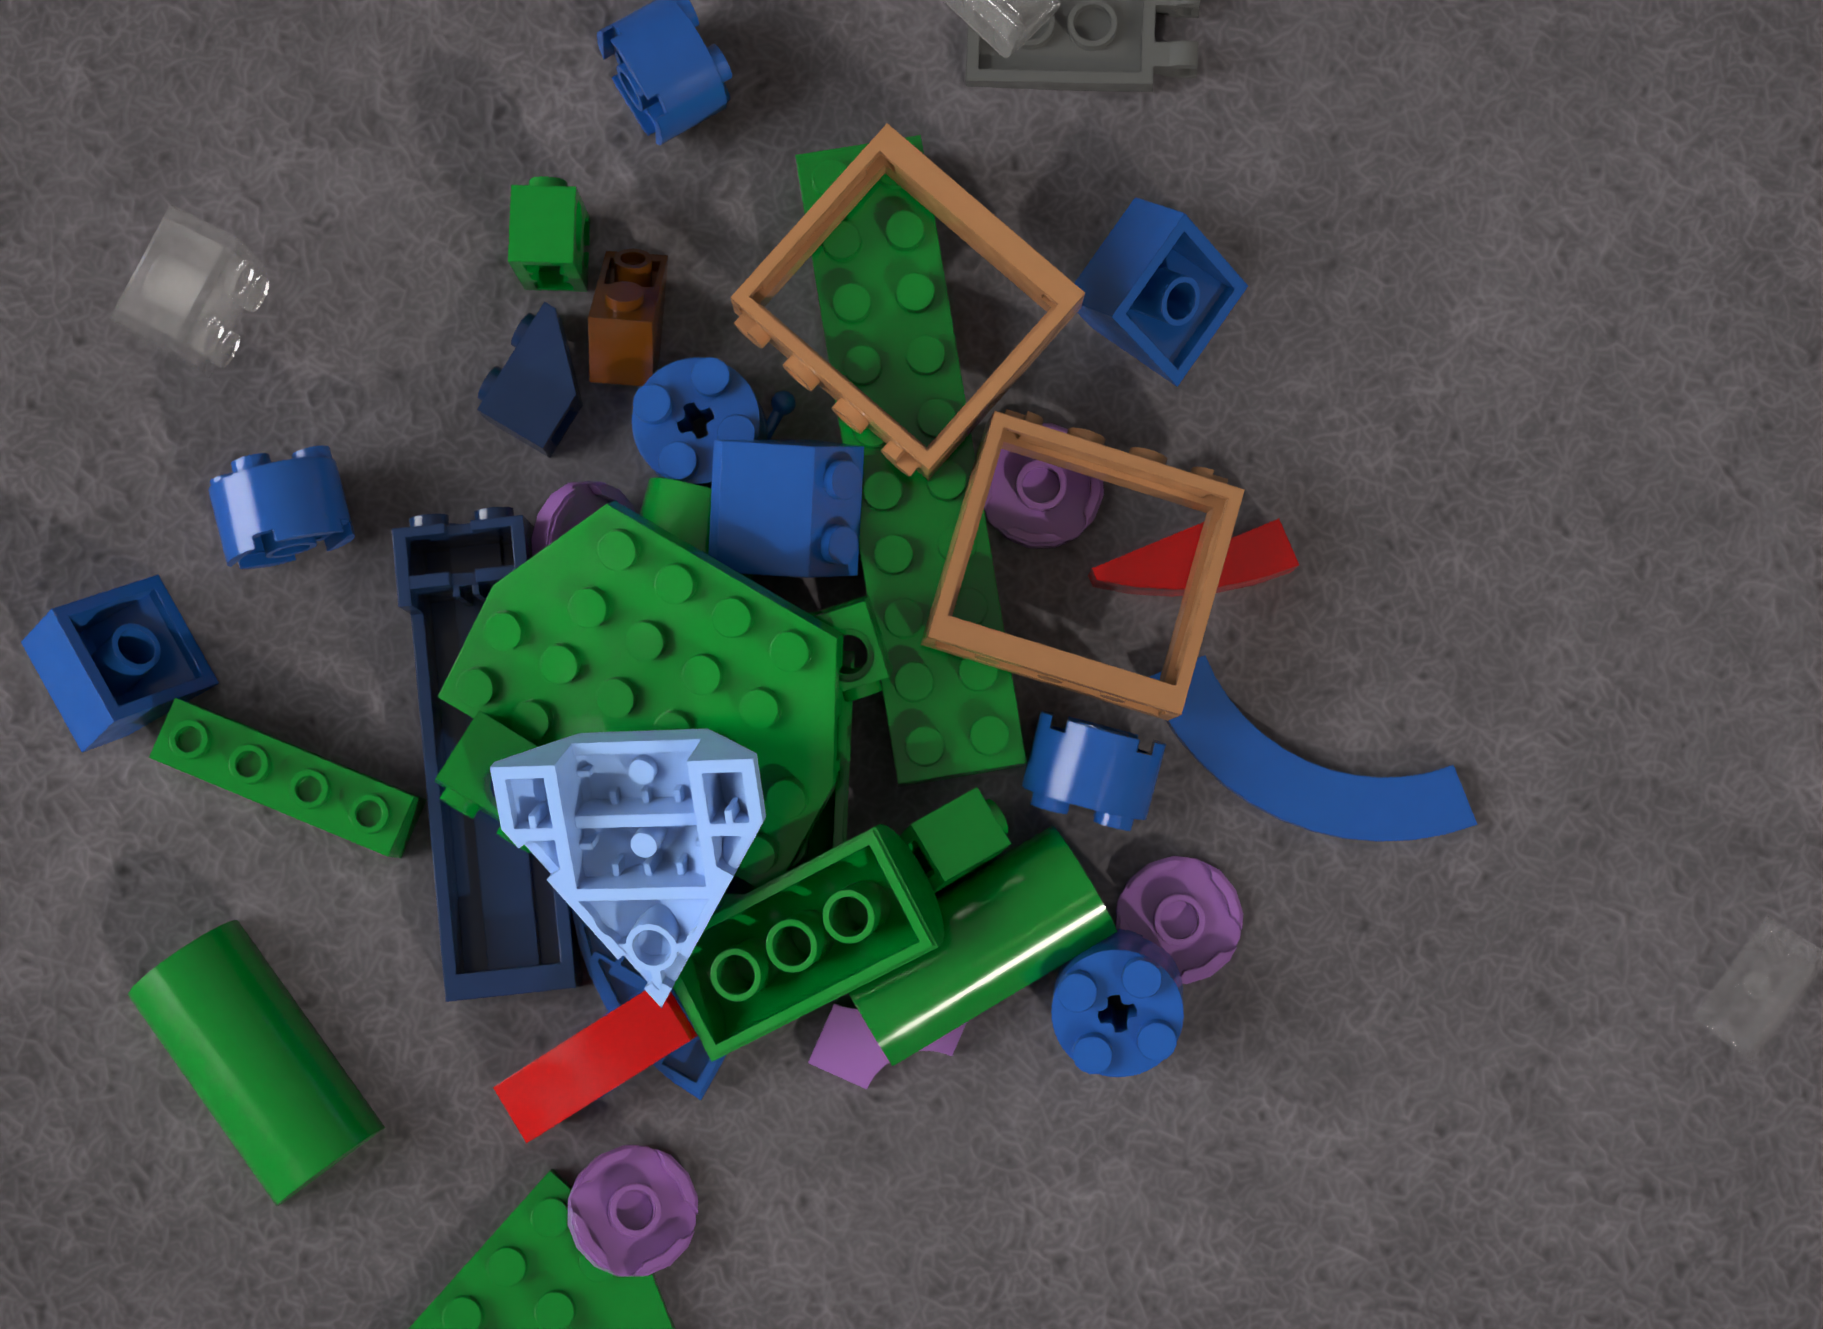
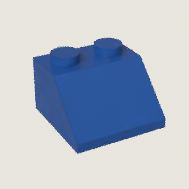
M1137 197L1131 202L1074 283L1085 292L1082 307L1077 313L1087 324L1177 387L1248 287L1185 213Z
M714 440L708 555L741 574L805 578L856 576L858 572L864 446L820 440Z
M159 575L52 608L21 641L82 753L126 737L169 712L175 698L190 701L219 684Z

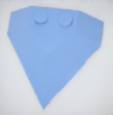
M706 728L578 733L495 761L490 766L501 830L518 849L525 845L550 872L551 875L547 881L617 959L625 956L648 982L644 988L646 992L662 1008L766 818L757 753Z

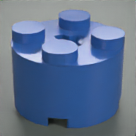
M654 0L597 32V42L603 60L615 55L619 64L616 66L618 74L611 77L616 88L643 131L648 136L656 132V144L658 145L666 143L725 110L727 102L731 100L724 83L732 78L730 66L716 44L708 47L704 44L695 28L699 26V20L689 0Z
M693 357L672 362L655 372L638 389L633 399L632 432L636 446L644 460L660 478L712 488L714 440H767L768 425L764 410L750 385L736 370L717 358ZM704 417L708 422L706 427L709 434L704 438L698 439L692 432L694 430L693 421Z
M329 446L308 447L293 453L292 459L271 462L270 455L267 453L244 456L231 462L233 473L220 475L210 480L208 492L226 563L229 567H232L237 562L240 569L276 566L295 561V554L316 547L317 541L324 540L328 552L344 546L355 538L337 463L332 458Z
M1041 711L1021 785L1023 788L1033 792L1030 805L1061 814H1068L1070 804L1095 810L1093 814L1094 822L1124 831L1132 830L1134 819L1146 820L1167 744L1153 739L1150 751L1138 748L1140 739H1138L1137 734L1070 716L1068 717L1066 728L1052 726L1054 713Z
M1117 929L1116 933L1062 964L1055 980L1051 1009L1055 1035L1064 1051L1074 1060L1075 1065L1081 1071L1088 1074L1128 1077L1141 1074L1157 1066L1174 1052L1183 1027V984L1179 969L1172 956L1162 947L1160 948L1153 942L1143 938L1141 934L1130 930ZM1120 995L1123 1004H1127L1128 1008L1115 1010L1113 1004H1108V997Z

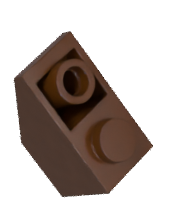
M635 248L624 249L619 252L606 251L588 315L590 382L643 386L657 372L661 350L668 255L649 254L647 251Z

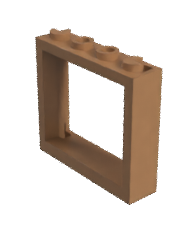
M887 123L730 298L734 312L739 316L734 325L744 336L761 349L768 342L771 343L788 358L782 366L798 383L809 391H812L819 385L837 401L832 406V410L843 422L859 434L867 427L884 441L886 445L882 448L881 452L896 468L907 476H911L917 470L929 480L1081 309L1085 292ZM884 174H887L1047 312L928 447L924 446L765 308Z
M1006 409L1005 414L994 411L984 428L920 645L1167 721L1182 715L1245 489L1227 484L1228 479L1214 475L1213 469L1192 467L1191 472L1168 466L1166 465V456L1150 449L1131 447L1129 453L1105 446L1106 439L1102 435L1090 430L1069 428L1067 433L1042 426L1043 418L1029 411L1025 415ZM1001 449L1207 513L1160 680L952 616Z

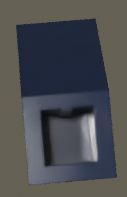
M544 302L536 315L528 313L519 323L511 340V345L515 349L503 369L495 366L484 379L478 392V399L482 400L477 410L488 422L551 458L582 408L583 403L563 321L556 308Z

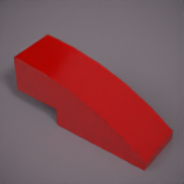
M1279 518L1231 538L1216 593L1253 586L1289 574L1299 566ZM1204 522L1093 567L1088 574L1092 586L1127 594L1168 597L1183 596Z
M645 990L500 1082L493 1089L523 1139L528 1143L698 1035L672 992L669 993L661 1008Z

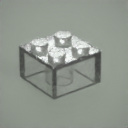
M170 204L109 319L144 346L211 378L217 366L225 368L235 356L240 343V335L235 332L246 311L253 313L263 303L269 289V279L265 277L269 268L240 238Z

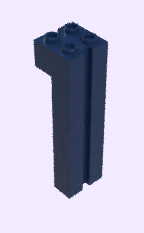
M512 507L478 509L474 511L475 520H470V523L466 524L449 523V515L447 514L417 515L409 518L410 527L392 529L398 607L411 614L446 1002L583 986L579 943L572 908L547 881L551 875L550 872L532 852L529 854L520 848L518 849V847L496 834L501 826L498 820L480 809L474 819H471L440 800L439 798L445 788L434 782L473 720L472 717L438 698V695L492 586L532 558L531 538L534 526L523 515L514 516ZM491 779V791L493 796L495 797L493 782Z

